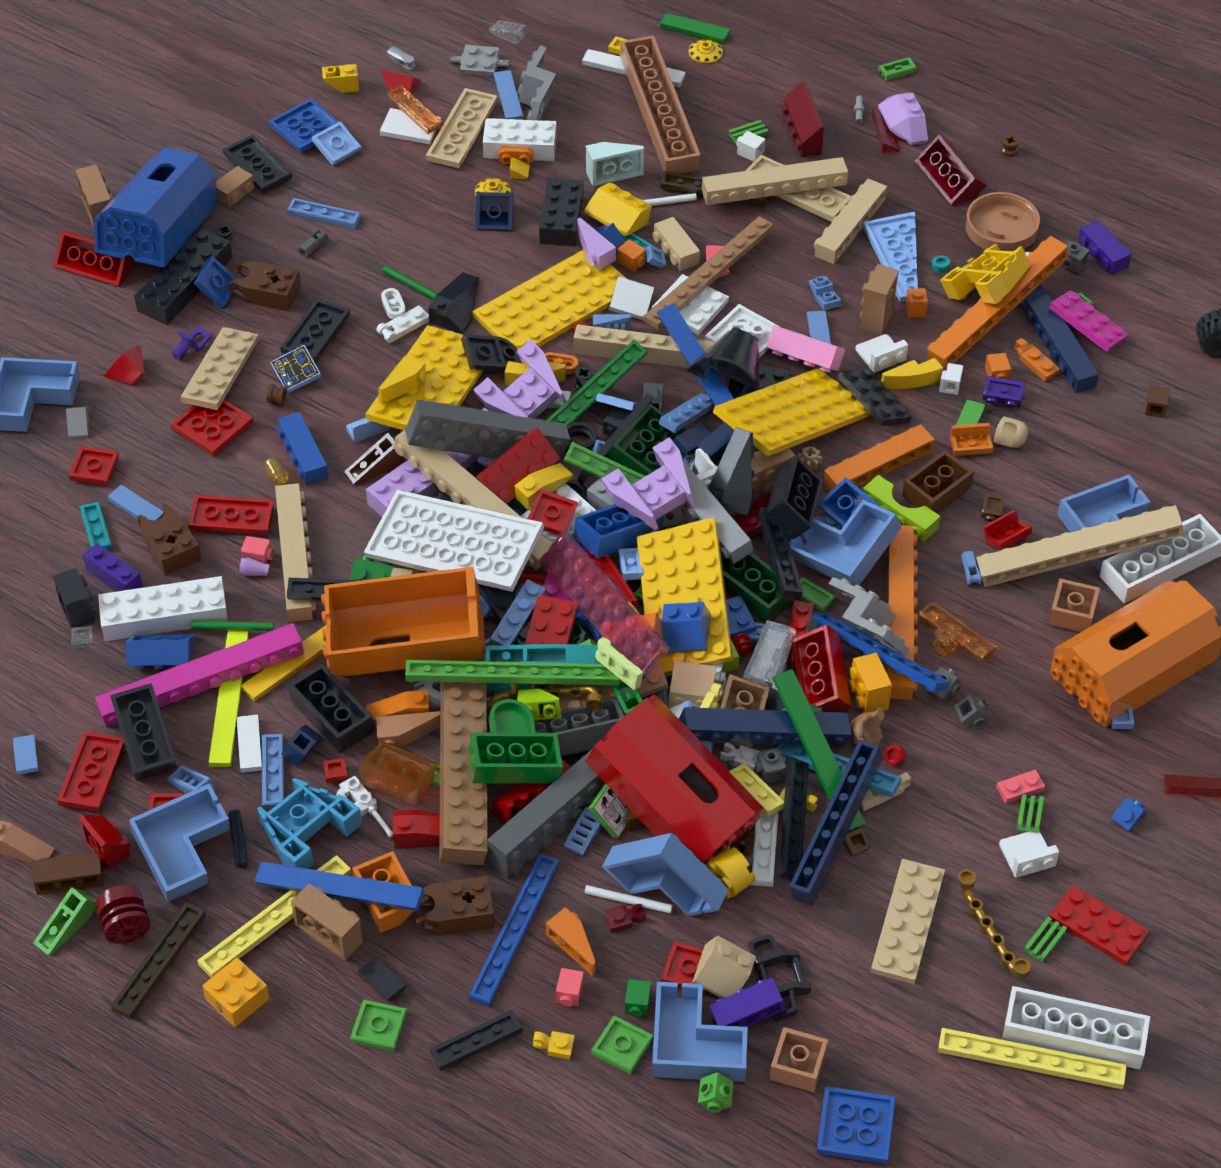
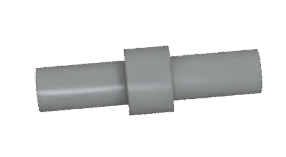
M860 95L856 97V105L854 106L855 122L857 124L862 123L865 108L863 97Z

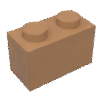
M239 166L216 181L217 200L227 207H231L255 189L253 175Z

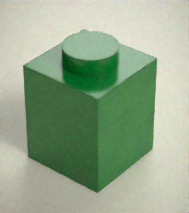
M628 979L625 1014L632 1017H648L651 981Z

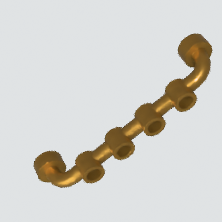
M511 684L508 691H501L493 695L490 701L486 702L487 717L490 716L491 709L495 703L504 699L517 700L518 691L522 689L521 686ZM541 684L529 685V689L540 688L558 698L561 695L579 697L583 693H589L586 699L587 708L600 710L603 707L604 698L599 694L596 687L592 685L570 684V686L562 687V684H550L549 688H542Z
M968 869L962 870L958 875V885L962 888L964 896L969 903L968 913L979 919V931L982 934H988L991 939L990 949L994 952H999L1002 957L1001 967L1005 970H1010L1017 978L1028 977L1031 970L1030 962L1025 958L1015 960V954L1008 951L1004 945L1005 939L1003 935L998 934L993 927V919L983 911L982 901L974 896L971 888L975 886L976 874Z

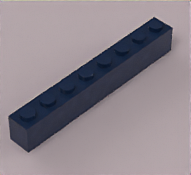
M1040 284L1018 304L1019 308L1026 314V318L1033 325L1035 333L1042 339L1043 346L1047 347L1052 360L1056 361L1060 372L1064 374L1068 385L1073 388L1075 393L1096 388L1099 377L1097 370L1064 319L1048 308L1052 301Z
M684 707L679 717V720L700 741L711 743L731 742L733 744H792L795 746L803 744L787 711ZM813 712L828 745H833L834 747L845 746L851 737L848 713Z
M859 740L789 885L793 899L810 905L814 904L883 759L880 746Z

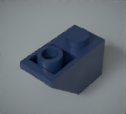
M305 724L287 742L281 755L299 767L322 739V736Z

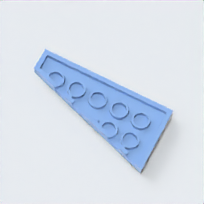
M915 212L863 222L864 231L881 265L899 270L896 296L899 302L906 301L907 289L918 288Z

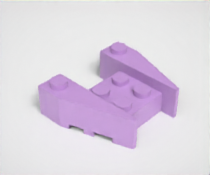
M531 339L517 351L521 362L528 370L502 392L487 377L474 389L478 399L491 412L533 419L539 416L558 398L563 403L566 402L544 352Z
M670 437L653 447L657 462L661 467L631 485L619 468L601 478L607 494L618 507L629 511V514L634 517L637 516L655 530L659 529L656 519L684 502L688 501L693 508L695 507L680 450Z

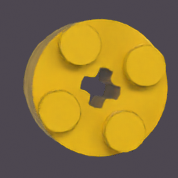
M730 846L716 854L713 860L706 863L708 870L729 889L725 896L727 900L735 897L755 882L754 872L749 873L747 869L750 864L734 847L730 849Z

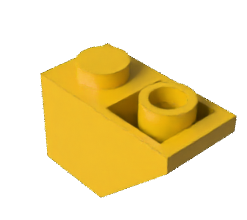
M356 64L322 67L323 82L341 93L359 92Z

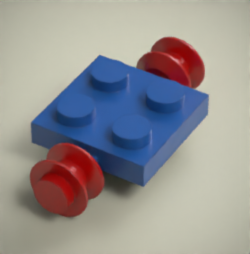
M725 593L731 641L738 655L743 656L748 654L753 647V643L749 641L747 634L756 631V624L742 596L729 599V595Z

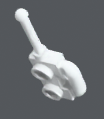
M356 776L339 784L340 789L337 792V796L338 794L346 798L351 796L355 801L354 804L360 808L361 816L367 813L373 815L387 833V836L393 837V831L377 813L376 799L372 798V794L367 792Z

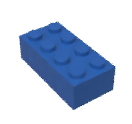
M614 504L576 517L573 537L596 558H600L617 552L619 549H626L637 545V536L649 534L655 529L645 524L637 516L634 517L629 514V511ZM664 516L656 519L659 528L656 531L662 530Z

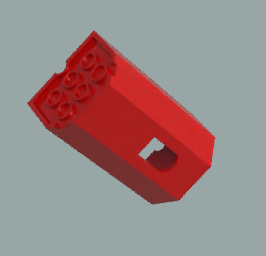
M655 694L650 698H645L619 720L606 736L598 741L585 760V763L655 836L672 833L705 865L713 860L716 854L728 846L732 847L744 833L751 830L761 818L759 813L764 808ZM692 765L717 791V800L713 803L703 802L678 775L688 766Z

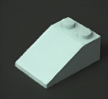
M609 142L587 145L586 173L592 186L644 175V147Z

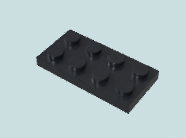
M250 135L223 149V154L236 167L239 166L253 175L254 185L262 193L292 179V172L254 135Z
M316 298L280 347L281 353L287 354L305 345L314 363H316L350 316V309Z
M863 368L840 371L838 378L881 426L910 422L912 415L896 399L895 395L886 388L885 384L877 378L871 369Z
M519 579L513 592L478 584L480 595L499 622H501L524 586ZM533 612L515 639V645H525Z

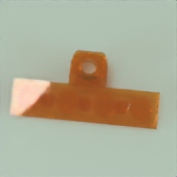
M932 601L920 610L919 617L937 629L935 632V638L937 639L934 640L932 649L942 656H947L954 652L958 645L981 662L995 652L996 646L936 602ZM940 645L946 646V648L942 649L940 648Z

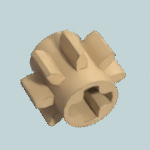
M812 446L802 448V453H798V457L811 470L817 469L818 464H822L820 450Z

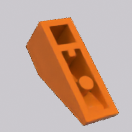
M428 690L406 691L366 705V710L372 715L373 725H377L376 717L430 712Z
M564 907L546 922V935L593 977L596 974V962L581 919L575 912H570Z

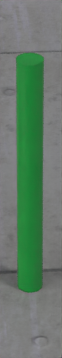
M386 265L382 268V272L432 299L438 294Z
M191 621V629L273 631L274 623Z

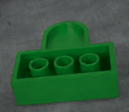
M505 699L495 703L489 716L491 733H471L468 755L472 783H553L561 775L563 766L557 733H536L533 714L529 707L520 701Z

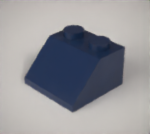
M476 192L475 229L512 230L514 193Z

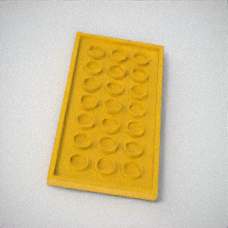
M584 250L472 311V315L490 334L509 340L517 350L530 339L540 347L574 328L575 322H584L593 317L594 314L609 308L618 277H625L611 264L601 270L590 265Z
M427 325L406 355L407 357L426 362V380L421 382L417 389L383 405L378 404L377 396L365 414L366 420L404 431L417 399L460 406L484 371L470 370L461 341L463 335Z
M819 368L719 404L713 410L715 415L734 430L738 427L753 432V445L766 456H771L871 416L850 391L846 390Z
M715 517L637 536L639 563L643 568L641 583L645 615L657 612L662 620L664 604L704 602L711 614L707 651L675 652L657 655L665 677L672 675L674 661L710 666L732 661L731 637Z

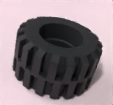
M1221 308L1219 310H1211L1210 313L1207 312L1196 324L1200 348L1203 350V353L1211 357L1221 356Z

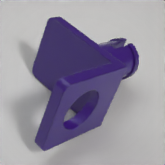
M197 327L190 336L178 330L177 333L182 341L171 353L175 358L181 360L190 348L199 352L212 336L200 327ZM203 334L204 339L201 342H195L194 338L196 335Z

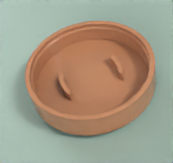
M994 192L982 195L970 204L967 211L965 229L969 238L985 250L997 244L1000 251H1015L1020 246L1026 249L1034 243L1039 231L1040 216L1036 207L1027 199L1012 193Z

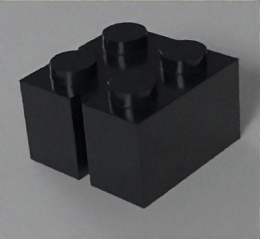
M77 568L54 575L53 579L58 599L64 614H67L66 618L71 630L95 623L94 614L97 612L94 603L91 602L94 601L91 590L85 587L87 582L84 575H79Z

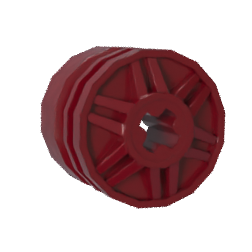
M119 885L104 891L96 899L95 906L105 939L110 943H129L139 939L149 931L151 923L140 889L136 886Z

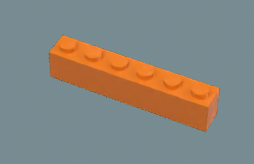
M921 424L910 428L906 432L895 435L883 443H878L866 451H861L859 454L847 458L841 463L828 467L824 470L823 484L831 491L846 477L859 488L871 482L877 475L882 477L932 453L935 439Z

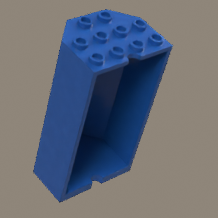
M165 147L149 159L94 219L95 252L123 259L127 255H131L137 262L165 267L217 206L216 173L199 154Z

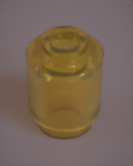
M278 457L267 459L263 469L270 482L275 486L286 484L288 472L281 459Z

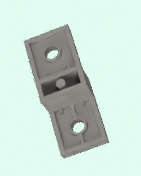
M541 45L537 51L533 52L526 70H523L520 79L523 83L520 84L517 93L520 94L519 102L532 107V111L530 110L527 120L541 119L550 102L556 73L542 69L547 47Z
M833 577L829 584L851 602L842 618L856 630L906 656L910 649L903 644L905 640L896 634L893 635L894 631L888 627L896 616L889 610L891 606L882 600L879 601L880 597L870 590L867 593L864 588L857 584L852 586L853 584L844 578L839 580Z

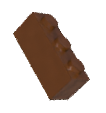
M99 851L64 855L55 858H41L40 860L32 861L33 883L37 895L68 891L71 887L82 889L104 885L103 864Z

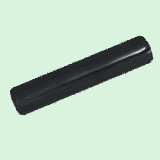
M237 809L231 810L229 812L236 866L238 868L246 867L248 861L241 814Z

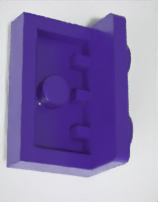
M987 376L983 400H986L989 404H997L998 402L1011 408L1021 407L1025 383Z

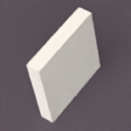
M618 277L609 310L620 314H631V317L643 320V316L648 311L654 287Z

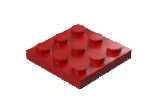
M224 399L218 410L193 405L170 425L171 430L214 457L253 424L254 420L252 416Z

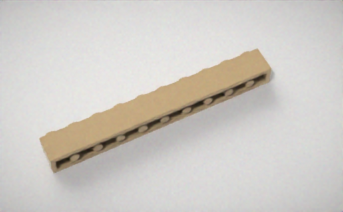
M405 430L395 437L394 449L397 454L406 458L412 467L420 470L426 479L434 482L440 491L448 494L454 503L522 518L443 450L408 445ZM541 534L526 564L538 570L553 557L555 545Z
M1176 505L1166 506L1159 510L1143 512L1140 515L1124 517L1121 520L1105 522L1094 527H1085L1075 532H1066L1059 536L1044 538L1032 543H1024L1021 546L1005 548L994 553H986L976 558L985 588L1184 536L1183 524Z

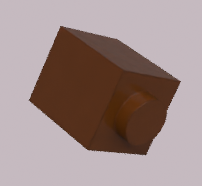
M1150 385L1145 415L1165 417L1170 388Z

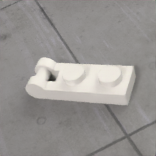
M417 306L386 324H379L376 331L380 335H384V339L391 343L428 323L429 315L420 306Z

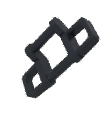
M771 934L749 941L751 954L756 956L753 967L757 970L760 980L769 979L766 967L780 962L791 963L797 982L793 981L777 986L781 998L790 996L792 1007L772 1016L775 1022L797 1015L798 1009L795 995H805L811 992L810 984L806 982L799 961V951L795 949H779ZM772 943L775 949L774 952L757 957L755 952L757 946Z

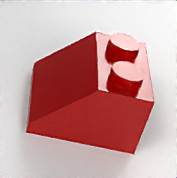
M104 815L79 816L85 842L93 852H100L102 863L108 870L131 856L129 840L125 835L121 836L118 833L119 829L113 821L109 822Z

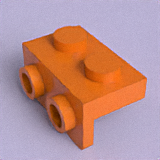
M990 423L952 426L950 442L954 456L993 453Z

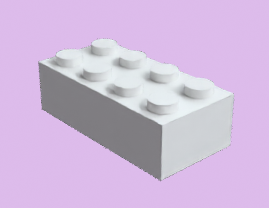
M486 118L483 136V158L498 159L499 150L502 147L512 146L531 148L534 152V160L554 161L557 139L556 121Z

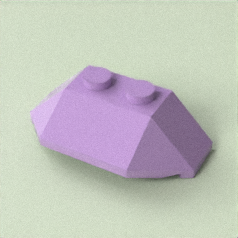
M913 92L889 96L878 105L891 132L907 140V143L910 145L928 143L925 114Z

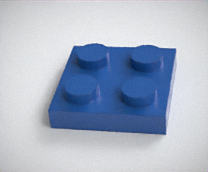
M211 256L207 259L194 284L216 305L222 308L227 304L232 294L228 290V282L237 278Z

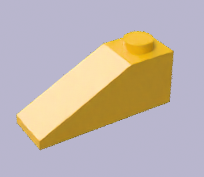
M404 356L378 388V404L383 405L417 389L421 382L426 380V362Z
M561 463L531 473L515 485L516 500L530 511L540 489L553 493L569 481L573 474Z

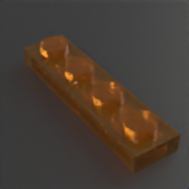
M402 85L387 91V97L427 134L442 127V121Z

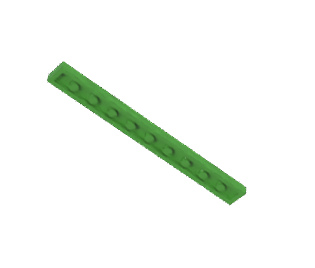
M406 660L405 681L619 685L620 678L602 664Z

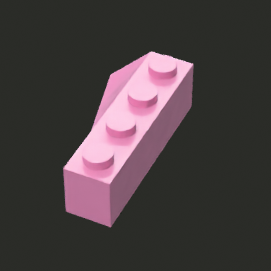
M774 325L766 346L773 349V354L783 356L784 353L788 354V359L797 362L799 359L804 360L803 364L815 367V364L820 365V370L829 373L831 369L839 371L845 352L844 348Z

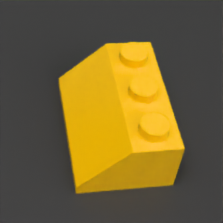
M609 182L597 189L584 209V213L605 225L614 223L622 235L628 236L648 225L652 206Z

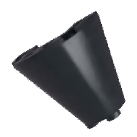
M733 327L693 362L687 371L705 379L710 369L713 368L745 385L739 397L760 390L759 339L738 327Z

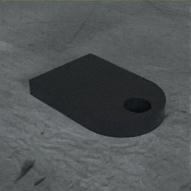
M466 334L461 338L470 370L505 372L508 361L516 363L519 361L517 348L505 338Z

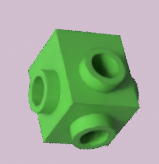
M719 1072L701 1078L698 1104L713 1113H718L731 1107L734 1082Z

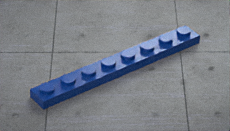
M828 613L813 614L812 619L818 620V628L827 624L840 633L841 640H845L853 648L861 649L865 655L877 652L883 665L891 666L895 672L907 675L915 683L923 684L928 691L938 692L948 689L950 681Z

